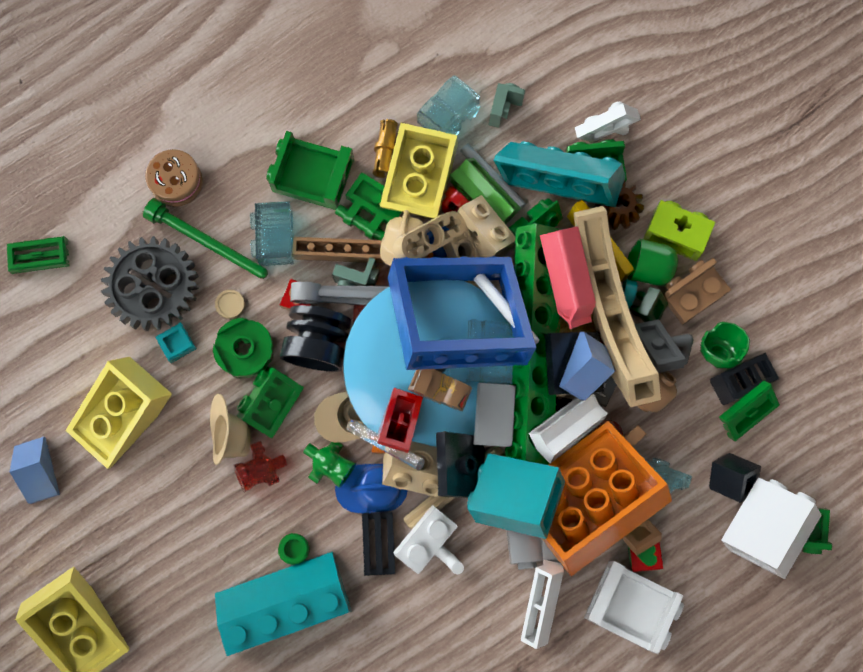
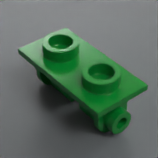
M549 198L540 200L538 204L527 212V216L532 219L530 222L521 217L508 228L516 237V228L534 223L556 227L563 219L559 202L557 200L553 202Z

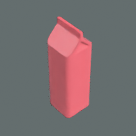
M578 226L540 235L558 314L568 322L569 329L592 322L591 314L595 308L596 301Z

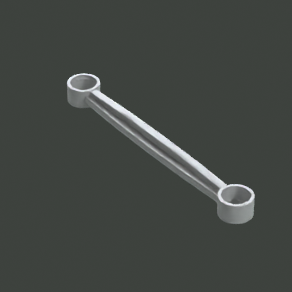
M313 282L291 283L290 301L298 304H319L320 302L366 306L388 286H321V284Z

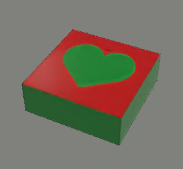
M660 542L637 556L628 546L630 570L632 572L663 569Z

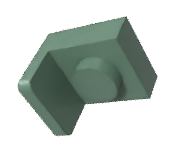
M498 83L488 125L499 128L501 118L507 119L511 104L522 106L526 90L516 84Z

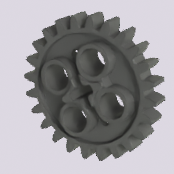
M152 236L149 244L141 237L139 239V246H135L129 241V250L127 252L120 247L118 248L121 255L119 259L110 257L114 266L104 267V270L110 274L109 277L101 279V282L109 286L101 290L104 296L110 297L104 303L109 308L114 307L111 310V314L115 317L120 316L119 321L126 325L130 321V326L133 329H137L141 324L145 331H149L151 324H153L159 331L164 321L170 327L173 326L171 318L175 316L182 320L183 317L179 311L181 309L190 311L191 308L187 305V300L196 301L197 299L191 293V290L199 289L197 283L192 281L199 277L196 271L191 270L195 267V264L192 260H187L189 255L185 250L180 252L178 244L174 243L170 247V243L166 238L161 241L160 245L155 236ZM146 260H153L152 265L148 269H141L142 264ZM135 270L148 281L155 282L162 290L171 293L172 296L167 298L150 285L146 286L139 278L129 274V271ZM169 275H177L174 283L165 285V280ZM135 283V288L132 292L124 293L125 287L128 284ZM154 298H159V304L153 309H148L149 302Z

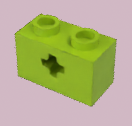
M660 200L654 210L643 239L669 245L675 249L677 254L697 261L705 250L715 222L709 220L708 216L703 213H692L682 209L676 202ZM678 225L682 227L681 231L677 230Z

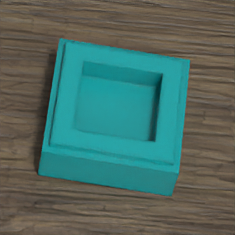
M181 322L155 337L171 364L197 349Z

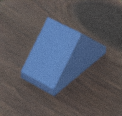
M580 332L559 387L582 401L593 394L615 372L606 346L587 333Z
M46 437L14 446L9 472L27 503L33 504L60 495Z

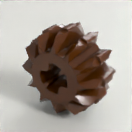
M625 180L616 204L621 203L622 206L618 208L594 203L595 206H603L606 209L608 223H613V230H617L619 224L625 230L628 229L631 222L637 223L639 221V214L644 210V205L640 203L643 199V194H634L636 185L626 188Z

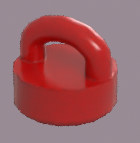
M450 186L444 193L446 198L442 201L441 208L444 213L457 212L461 206L470 201L454 186ZM451 202L456 205L454 209L448 207Z

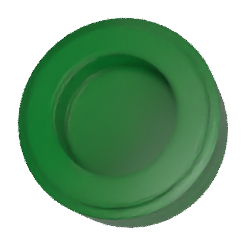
M288 534L281 539L278 545L280 558L290 565L304 562L310 553L308 540L300 534Z

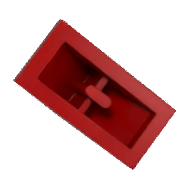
M393 388L378 431L377 444L405 453L409 452L423 400L422 396Z

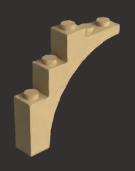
M603 206L575 212V227L578 226L596 301L592 312L594 329L596 332H600V338L605 344L614 366L615 372L611 376L630 407L661 400L659 374L640 340L620 282L609 232L607 211Z

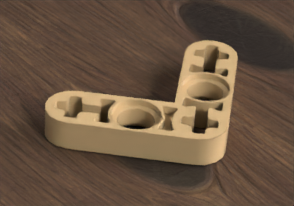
M455 211L435 217L398 237L393 244V252L396 258H422L442 246L448 258H460L458 254L459 245L464 247L466 257H480L463 217ZM451 222L452 227L450 230L444 231L442 227ZM427 229L434 235L433 244L428 243L426 240L425 232ZM416 242L418 247H414L407 252L406 247ZM465 281L480 289L475 281Z

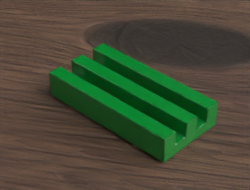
M65 236L7 244L8 272L17 274L69 267V260L67 259L69 250L66 247L68 239ZM59 246L58 250L38 251L20 255L14 254L16 251ZM59 257V259H51V260H44V261H36V262L15 264L16 262H24V261H31V260H39V259Z
M763 381L720 415L719 418L720 421L725 423L723 427L728 431V437L733 441H737L780 406L772 385Z

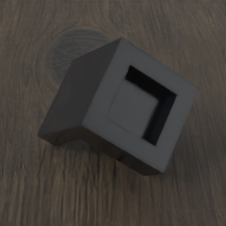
M728 453L712 462L709 488L741 503L748 496L756 480L760 478L761 466Z

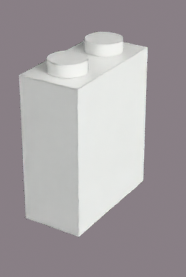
M758 478L721 541L729 551L785 579L819 521L821 513L815 504L816 501L812 497L802 492H798L797 495L793 494L776 480L770 479L767 482Z

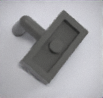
M659 319L634 324L640 340L658 373L684 368V365L688 364L694 340L692 335L683 334L671 337Z

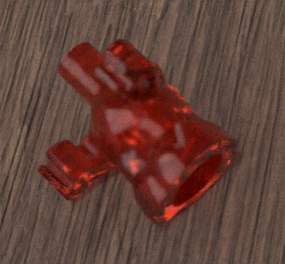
M258 441L250 445L252 460L233 465L238 482L245 493L258 484L266 483L268 486L279 483L280 479L277 477L276 472L278 469L287 466V461L283 454L273 459L266 456L262 441Z

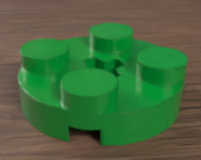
M247 318L233 319L224 324L217 333L215 345L213 343L215 361L226 373L235 378L256 376L262 369H266L274 356V344L268 330L261 323L248 320ZM241 341L245 344L251 343V347L248 349L249 353L246 355L236 353V350L239 349L238 343Z

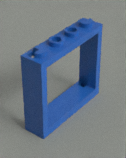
M511 257L393 258L388 282L406 370L528 365L536 349V344ZM478 274H485L489 280H499L502 295L509 304L515 328L512 325L511 328L514 338L420 341L407 282L433 280L474 281Z

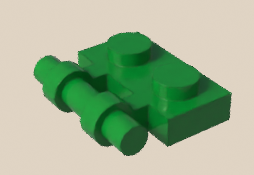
M362 172L346 193V199L353 203L352 206L348 209L340 204L335 211V214L343 219V223L350 227L354 225L365 232L364 236L371 240L376 239L382 241L385 231L380 229L384 222L387 224L389 220L402 217L404 213L380 207L384 186ZM363 209L375 216L371 223L359 216Z

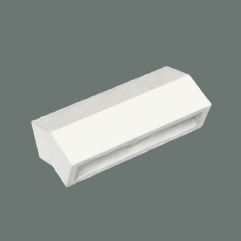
M591 394L583 401L576 397L532 430L529 435L537 451L551 464L602 424L608 413L599 405L594 394Z
M543 560V564L536 567L521 636L522 642L535 649L547 645L564 572L562 564L558 562ZM546 576L548 577V581L545 590L544 597H541ZM539 609L541 611L537 629H534Z

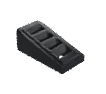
M763 353L711 378L710 383L721 404L726 405L744 397L761 382L772 383L779 380V377L767 354ZM757 363V365H758L760 371L762 372V374H763V376H764V378H765L764 380L761 379V377H760L758 371L756 370L754 364ZM745 369H746L747 372L749 373V375H750V377H751V379H752L754 385L751 383V381H750V379H749V377H748V375H747ZM734 374H736V376H737V378H738V380H739V382H740V384H741V386L743 387L744 390L741 389V387H740L739 383L737 382V380H736Z

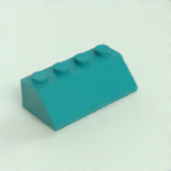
M526 141L521 143L510 142L495 155L493 160L502 178L508 185L616 207L625 179L623 165L616 159L605 157L603 160L592 158L583 152H576L575 154L566 153L557 147H548L546 149Z
M333 552L215 593L217 626L226 656L352 612Z

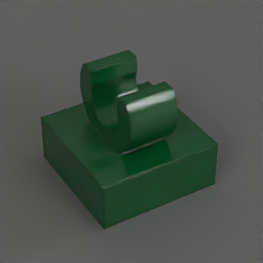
M649 287L647 293L637 292L636 296L642 303L638 307L632 305L630 308L632 313L639 316L643 322L661 320L668 305L661 290Z

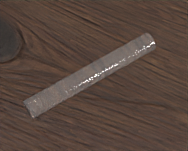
M355 420L348 422L346 429L349 432L418 471L424 466L425 461L421 457L410 451L405 453L377 444L378 433Z

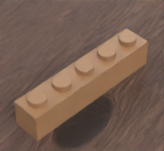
M293 237L292 255L294 260L368 263L371 257L376 259V263H384L380 255L382 243L380 240Z

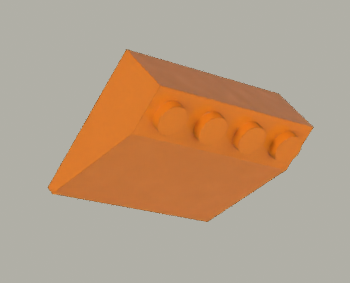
M607 421L551 464H548L549 466L559 467L565 480V485L547 539H543V541L572 577L672 502L668 484L615 427Z

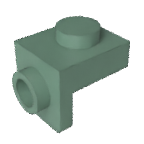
M370 257L364 273L336 264L332 276L334 282L338 283L337 286H375L380 269H377L376 259Z

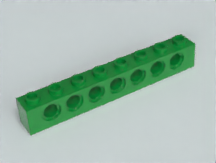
M534 223L516 228L514 270L531 330L539 338V342L536 344V349L528 365L510 366L509 385H514L516 389L512 446L505 448V455L509 458L548 465L550 463L537 451L529 435L532 430L556 413V395H549L544 334L559 333L560 315L557 312L540 235L562 229ZM511 328V338H514Z

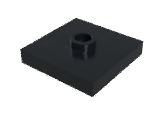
M580 332L544 334L549 395L570 394L559 387ZM585 332L600 342V332ZM604 383L595 392H604Z
M446 431L437 432L438 495L441 497L468 498L470 493L476 488L478 470L481 464L485 463L484 445H474V435Z

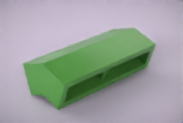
M474 158L465 159L460 167L450 174V182L469 201L482 195L505 225L521 209Z

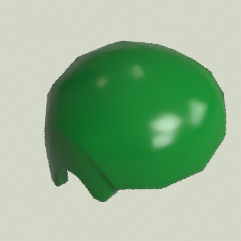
M719 322L712 330L705 332L701 339L700 352L705 360L716 368H733L745 358L749 350L750 338L746 331L738 325L729 322Z

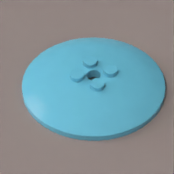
M463 280L407 282L420 341L511 338L510 323L478 287ZM390 287L376 295L356 318L346 341L343 360L344 381L350 402L362 423L377 438L393 388L413 393L408 388L416 371L406 370ZM510 366L444 368L443 374L472 387L464 410L462 412L423 397L412 441L437 447V432L446 431L474 435L477 384L509 385Z

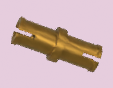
M384 119L380 121L378 142L374 145L376 157L372 174L378 178L387 177L395 147L398 123L392 119H386V124Z

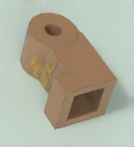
M421 369L415 371L408 390L438 404H444L463 412L472 387L435 369Z

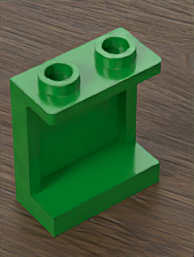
M286 131L284 139L280 138L277 143L275 164H271L267 171L266 179L272 192L336 210L354 162L352 148L341 145L340 151L295 139L292 132Z

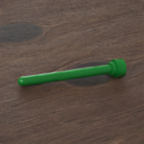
M152 198L145 206L143 218L153 224L165 223L258 278L264 279L267 277L268 271L266 268L170 214L165 203Z

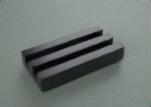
M393 512L362 513L364 576L396 574L395 555L393 553L395 551ZM372 519L375 520L376 569H371L369 520ZM381 519H387L389 568L383 569Z

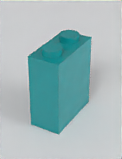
M488 453L485 463L481 464L478 470V482L475 490L468 497L467 508L476 523L547 539L565 480L559 467Z

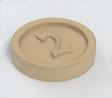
M225 290L217 296L215 308L223 318L235 319L243 313L245 300L239 292Z

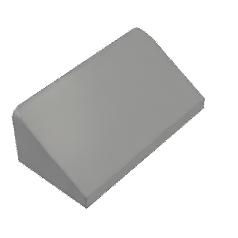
M477 384L474 445L512 446L516 389L514 385Z

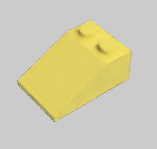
M400 123L380 207L403 213L405 210H408L409 214L429 219L437 217L458 147L457 135Z
M131 357L108 361L67 427L66 432L109 469L158 417L172 393Z
M72 567L23 601L15 619L61 672H100L129 651V646L95 591L75 567Z

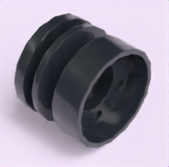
M297 305L290 307L289 317L293 320L288 321L286 327L298 336H287L283 339L280 359L292 365L325 372L342 371L345 349L334 344V342L347 341L349 334L345 331L350 329L352 319L339 312L319 306Z

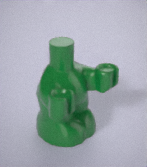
M331 442L329 446L321 449L309 443L303 451L305 455L313 459V470L308 478L316 484L320 482L323 476H326L337 487L341 488L354 470L356 463L339 455L344 446L340 442Z

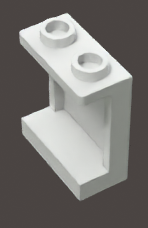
M609 561L584 619L653 653L659 654L661 649H666L671 639L669 628L672 621H677L683 611L684 603H681L683 595L662 587L626 569L625 566L615 561Z

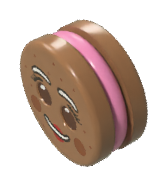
M176 149L162 151L150 160L146 168L145 180L148 188L156 199L168 206L178 207L192 202L201 191L203 185L202 173L195 160L184 151Z

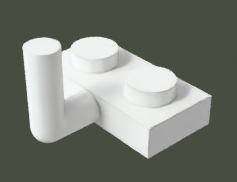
M615 102L609 107V111L601 115L588 117L585 123L575 127L577 138L594 143L612 133L626 135L629 132V125L641 120L638 109L622 102Z
M434 505L429 508L393 552L398 559L417 574L423 570L434 555L443 561L454 574H461L464 570V566L458 558L443 546L458 526Z

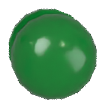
M638 239L627 258L634 269L627 278L635 282L639 281L657 286L668 284L674 278L677 271V252L669 245Z

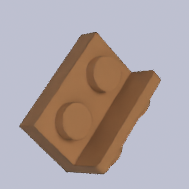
M714 258L707 263L700 260L688 270L691 273L684 279L678 276L665 286L667 291L664 297L668 302L667 306L682 325L731 291L730 287L715 270L714 266L717 262Z

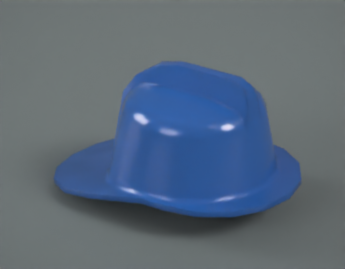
M383 463L356 465L341 488L335 486L338 502L343 508L354 513L395 510L404 502L408 490L382 485Z

